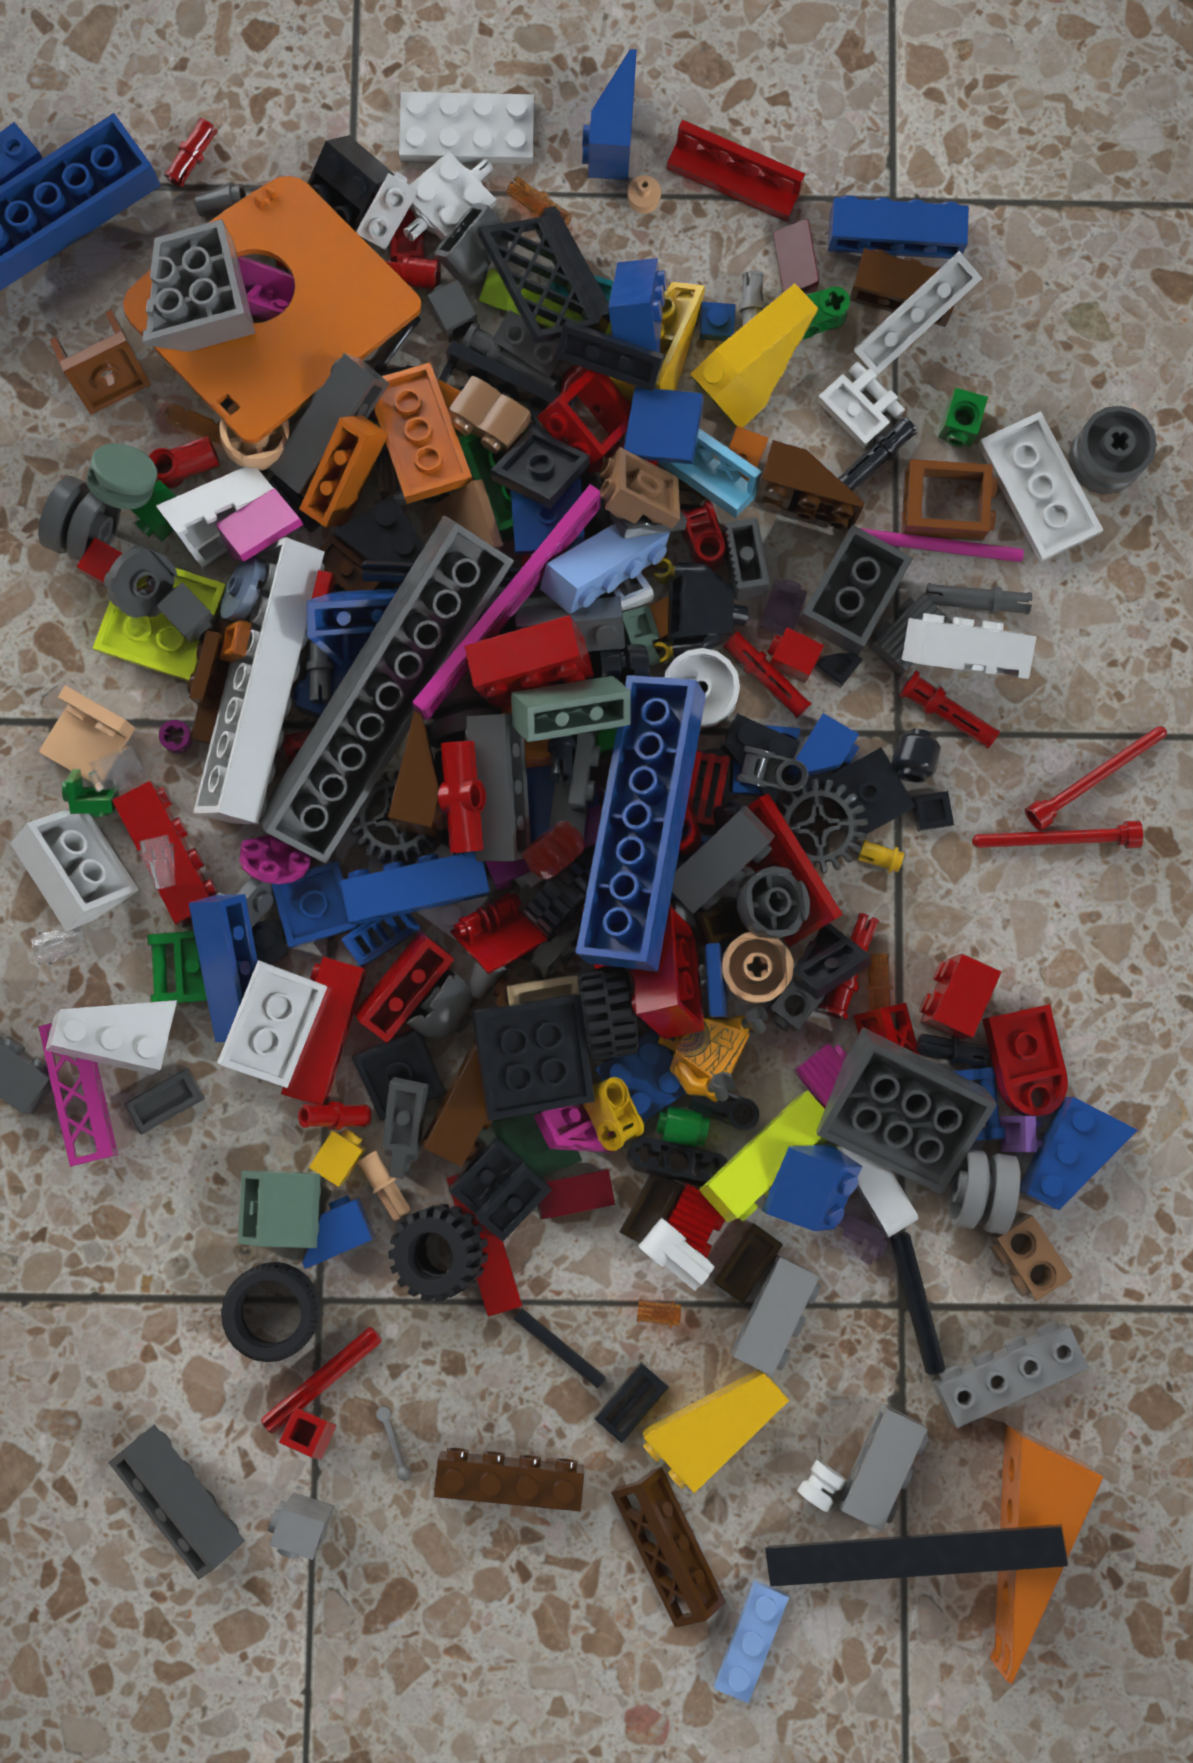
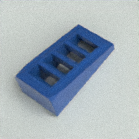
M411 913L399 915L408 927L403 931L400 930L393 918L390 917L364 923L341 940L359 966L365 969L421 929ZM386 921L396 936L390 939L380 924ZM372 929L375 930L384 943L379 947L368 934ZM361 937L372 951L367 955L357 943V940Z

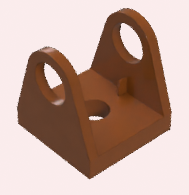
M112 309L105 313L115 334L68 357L56 336L50 339L64 374L90 415L151 385ZM113 370L108 376L99 377L101 373Z

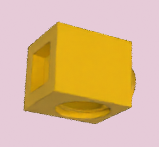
M344 1128L342 1133L338 1130H332L309 1168L336 1186H342L366 1151V1148L360 1145L363 1139Z

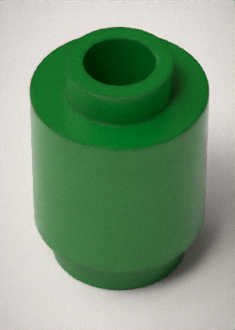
M668 1106L667 1112L660 1111L656 1132L662 1133V1140L694 1148L696 1144L705 1146L710 1118L702 1116L700 1112Z

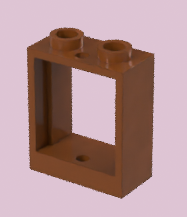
M910 459L904 470L901 533L982 542L988 533L994 530L996 522V511L991 510V498L995 497L997 491V477H992L993 465ZM923 477L979 481L977 522L922 518Z

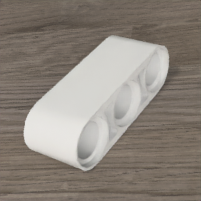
M839 1145L835 1147L863 1166L858 1176L856 1189L886 1237H891L919 1219L914 1207L891 1170Z

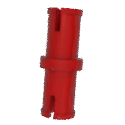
M198 119V123L185 142L181 141L177 147L179 152L168 170L164 173V176L179 188H183L185 181L196 164L200 165L202 163L204 151L218 133V130L213 128L214 125L206 119Z
M331 1101L328 1105L303 1104V1107H300L298 1112V1120L301 1127H327L329 1130H340L343 1127L352 1126L367 1127L371 1122L372 1116L371 1109L367 1104L343 1105L338 1101Z

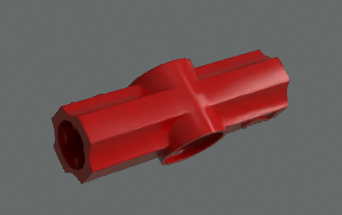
M209 436L170 450L158 448L153 450L148 456L154 462L157 469L156 482L160 480L168 489L178 487L186 478L220 466V460ZM173 463L169 472L160 474V469L163 465Z
M474 740L441 743L444 782L439 787L438 801L441 810L447 814L450 853L483 850L480 811L484 809L486 804V790L483 783L477 779Z

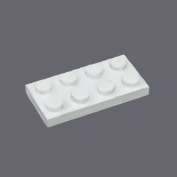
M401 92L400 162H437L449 151L460 163H480L483 159H486L488 163L533 164L534 94Z
M1041 411L980 439L977 445L987 464L993 465V475L997 477V483L1039 563L1102 533L1103 528Z

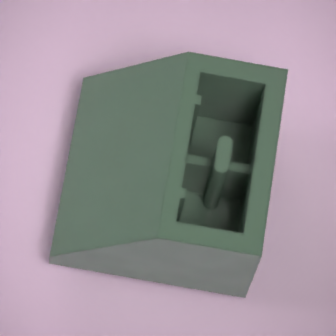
M242 1170L238 1244L258 1247L317 1248L319 1198L321 1195L320 1174L282 1170Z

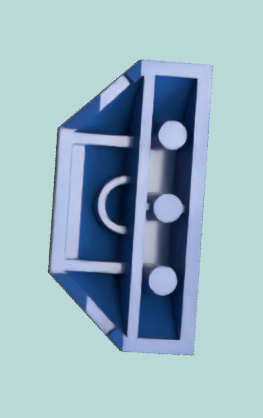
M398 589L339 591L307 600V637L342 668L351 667Z

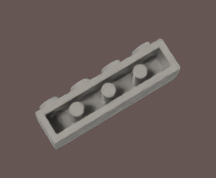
M1051 1321L1039 1326L1036 1329L1038 1333L1026 1339L1024 1336H1018L1004 1343L1005 1348L992 1354V1351L988 1350L971 1358L973 1363L962 1368H959L958 1365L946 1368L944 1372L939 1374L940 1378L933 1380L932 1383L949 1421L956 1428H959L1088 1369L1087 1362L1071 1327L1063 1323L1057 1324L1056 1321Z

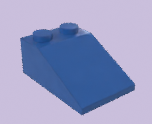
M630 49L591 110L590 125H583L582 164H589L588 178L628 180L637 49Z

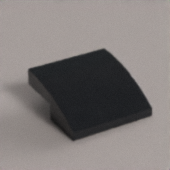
M498 1135L449 1186V1192L475 1213L476 1219L502 1242L552 1191L551 1186Z

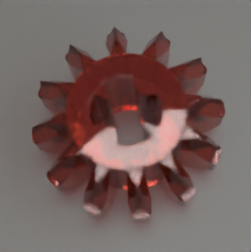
M561 821L551 826L526 848L522 858L526 861L527 867L533 874L535 873L541 880L550 879L573 862L582 853L586 843L576 827H573L568 821Z

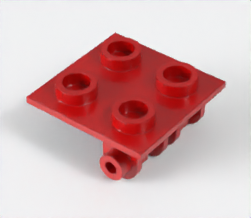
M506 893L503 897L494 901V906L489 902L485 904V910L479 907L475 912L458 918V923L454 924V929L450 930L455 939L487 974L548 942V939L517 908L521 906V901L516 893L511 895Z

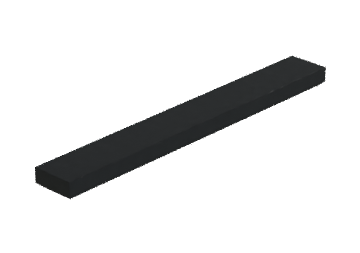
M1062 1524L773 1545L765 1548L770 1587L1068 1566Z

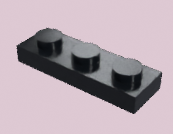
M566 321L563 324L555 358L653 392L657 387L665 354Z

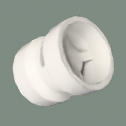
M816 1459L811 1467V1476L808 1480L802 1481L797 1491L813 1505L828 1512L833 1504L832 1497L836 1491L843 1489L847 1480L833 1468Z

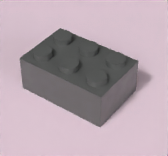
M852 524L804 609L798 625L858 656L912 562L913 557Z

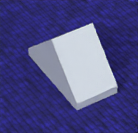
M641 572L635 578H628L621 582L614 591L609 593L610 597H621L622 612L653 604V590Z

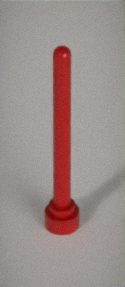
M1163 726L1155 727L1049 801L1046 799L1043 801L1036 800L1024 810L1029 822L1038 831L1047 828L1054 822L1053 818L1057 816V811L1164 739L1167 735L1166 728Z
M1136 820L1124 821L1123 825H1117V828L977 834L972 838V844L977 848L1117 842L1119 846L1124 845L1126 849L1142 847L1144 834L1141 821Z

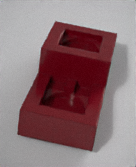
M609 1169L546 1181L551 1186L552 1191L538 1204L540 1219H548L616 1205Z

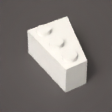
M923 613L922 620L908 619L902 660L959 670L984 671V673L989 674L1003 673L1029 679L1036 636L1003 630L1004 623L983 620L982 627L974 626L975 620L953 617V623L944 622L945 616Z

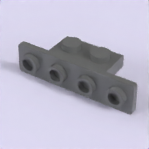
M599 730L572 735V738L576 741V751L572 754L573 780L563 783V770H560L559 783H555L547 837V842L550 845L573 848L583 847L589 802H594L596 794V781L592 780L594 767H599L601 758V746H597Z

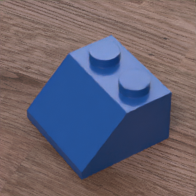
M832 1145L789 1146L762 1211L770 1216L812 1231L835 1229L844 1217V1207L850 1194L854 1192L858 1185V1176L863 1166Z

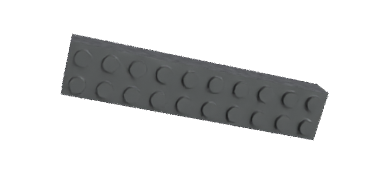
M446 516L442 517L268 800L265 814L259 819V823L266 833L324 863L328 861L410 729L413 713L416 712L412 702L471 631L512 565L513 559Z

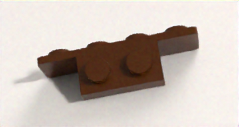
M222 616L218 632L206 630L204 640H200L196 652L197 660H199L196 673H192L188 681L189 698L198 705L191 738L194 741L207 744L211 743L230 666L229 662L220 660L219 656L225 628L233 623L223 619Z

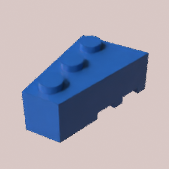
M1065 1097L1062 1104L1055 1110L1041 1139L1042 1145L1037 1147V1152L1034 1153L1020 1182L1019 1193L1047 1208L1060 1210L1138 1130L1075 1097Z

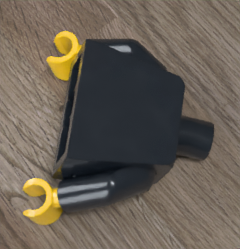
M663 558L656 564L658 568L668 569L664 574L654 573V578L661 584L669 582L667 642H673L672 646L669 647L662 642L653 644L655 650L664 649L666 651L665 656L659 659L660 663L657 665H665L672 656L676 658L687 650L699 648L711 650L720 644L723 637L732 633L733 625L744 626L747 623L749 617L748 607L734 604L733 586L723 582L722 578L706 564L678 562L676 566H673L671 561Z

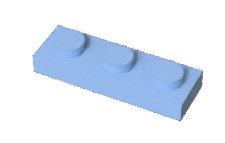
M755 1579L753 1580L715 1679V1690L746 1703L750 1702L788 1602V1593L770 1587Z

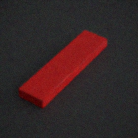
M460 1174L447 1177L446 1179L448 1182V1186H450ZM451 1194L454 1206L463 1208L462 1215L470 1212L475 1217L472 1223L475 1226L481 1224L476 1219V1214ZM481 1224L484 1231L479 1234L481 1239L487 1238L488 1246L483 1248V1252L488 1253V1260L481 1264L485 1269L482 1275L476 1279L487 1316L490 1317L521 1307L523 1304L504 1241L502 1242Z

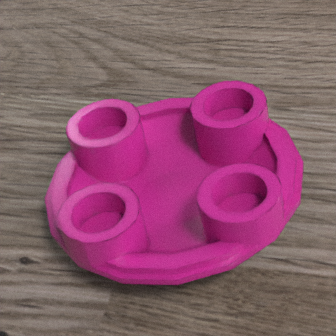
M272 835L244 840L241 843L239 862L243 870L257 880L265 883L284 884L294 882L305 875L309 869L310 856Z

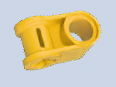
M612 1077L593 1084L595 1102L584 1103L583 1106L588 1112L601 1145L609 1151H617L623 1147L624 1142L628 1139L635 1140L642 1136L644 1132L643 1120L634 1106L624 1081L620 1078ZM633 1123V1126H632V1127H630V1128H626V1127H625V1126H627V1125ZM615 1131L614 1134H612L611 1136H608V1133H609V1132Z

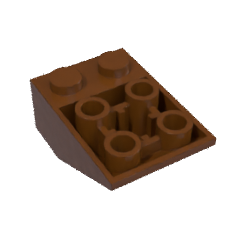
M772 440L755 502L761 503L763 508L770 511H781L782 509L793 512L797 518L812 521L818 519L825 521L828 526L838 530H845L851 528L852 524L855 525L864 507V502L807 449Z

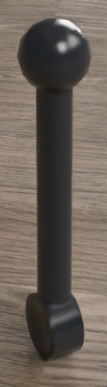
M417 316L408 323L384 358L375 363L374 369L378 374L387 369L389 361L421 321L420 317Z

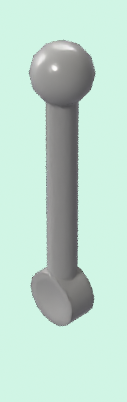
M382 1406L377 1410L376 1417L379 1421L383 1422L399 1468L397 1476L400 1480L407 1481L411 1477V1470L405 1466L390 1423L391 1410L387 1406Z

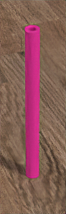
M860 528L887 544L896 547L1022 562L1024 557V549Z

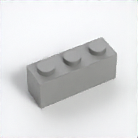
M777 1254L730 1351L732 1356L772 1377L776 1369L781 1371L790 1353L786 1347L791 1337H797L804 1325L805 1317L801 1315L807 1303L813 1304L821 1288V1285L817 1283L819 1276Z
M883 1403L881 1404L847 1479V1483L837 1501V1505L842 1512L880 1531L883 1530L886 1522L889 1524L892 1522L898 1508V1503L895 1502L901 1488L905 1490L908 1487L913 1475V1469L910 1467L915 1456H920L924 1452L928 1442V1435H926L928 1429L921 1422Z

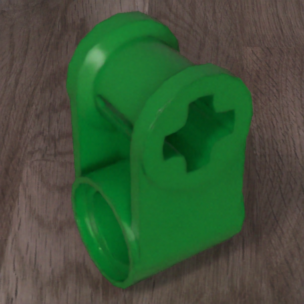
M833 286L807 295L818 307V311L802 340L828 330L837 329L845 323L848 314L847 310L850 305V296L846 290Z

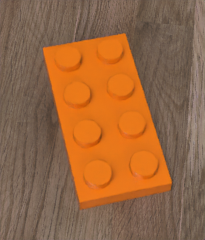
M425 363L382 376L390 384L373 410L379 427L389 433L385 444L406 504L461 488L473 481L431 363Z

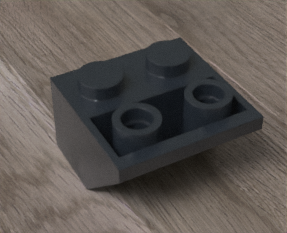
M348 135L325 141L307 184L356 232L388 173L393 176L395 174Z

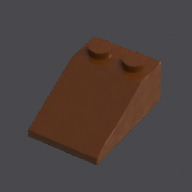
M414 712L388 818L395 828L437 837L438 828L445 829L447 814L441 810L438 801L440 785L427 727L421 713Z

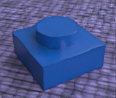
M702 302L699 340L726 341L734 334L736 304Z

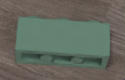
M613 676L511 692L512 727L527 742L630 725V690Z

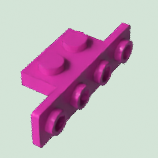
M243 256L238 257L251 315L262 321H268L280 315L289 306L294 295L295 281L292 274Z

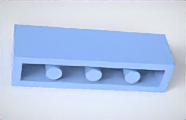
M614 523L548 562L540 590L569 614L581 607L586 608L605 592L610 593L614 591L621 582L628 578H635L642 569L651 564L659 563L667 552L665 546L670 532L624 539Z

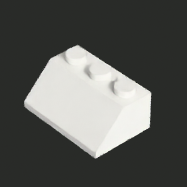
M66 809L28 822L10 843L65 931L97 919L139 890L97 823L89 814H70V810Z

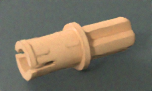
M377 1151L370 1153L357 1162L374 1189L371 1191L372 1194L376 1193L392 1220H399L411 1211L409 1204L394 1182L397 1178L389 1176V1172L378 1156Z

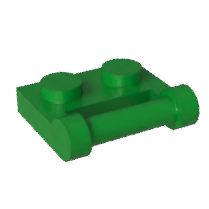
M194 931L148 934L147 944L151 946L154 992V994L150 995V1002L177 1000L176 1004L207 1001ZM174 944L176 992L168 993L165 945Z

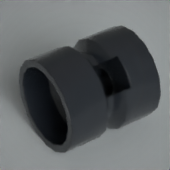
M643 644L625 645V648L620 650L592 651L590 662L594 677L591 679L613 676L625 686L627 675L649 677V655L646 646Z

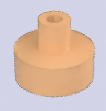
M646 175L634 178L628 186L627 200L629 206L634 211L642 214L650 213L658 207L661 198V187L657 180Z

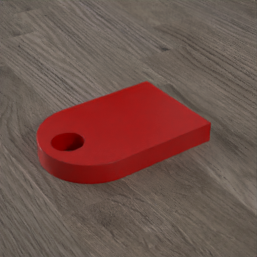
M1042 1005L982 1019L999 1092L1007 1106L1023 1116H1043L1055 1111L1065 1099L1068 1089V1076L1051 1005ZM1035 1088L1043 1096V1102L1039 1108L1035 1107L1031 1101V1094Z

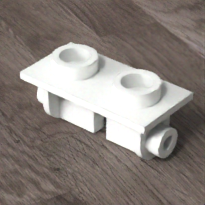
M398 172L394 176L388 173L356 231L359 236L385 250L418 193V189L406 183L408 179Z

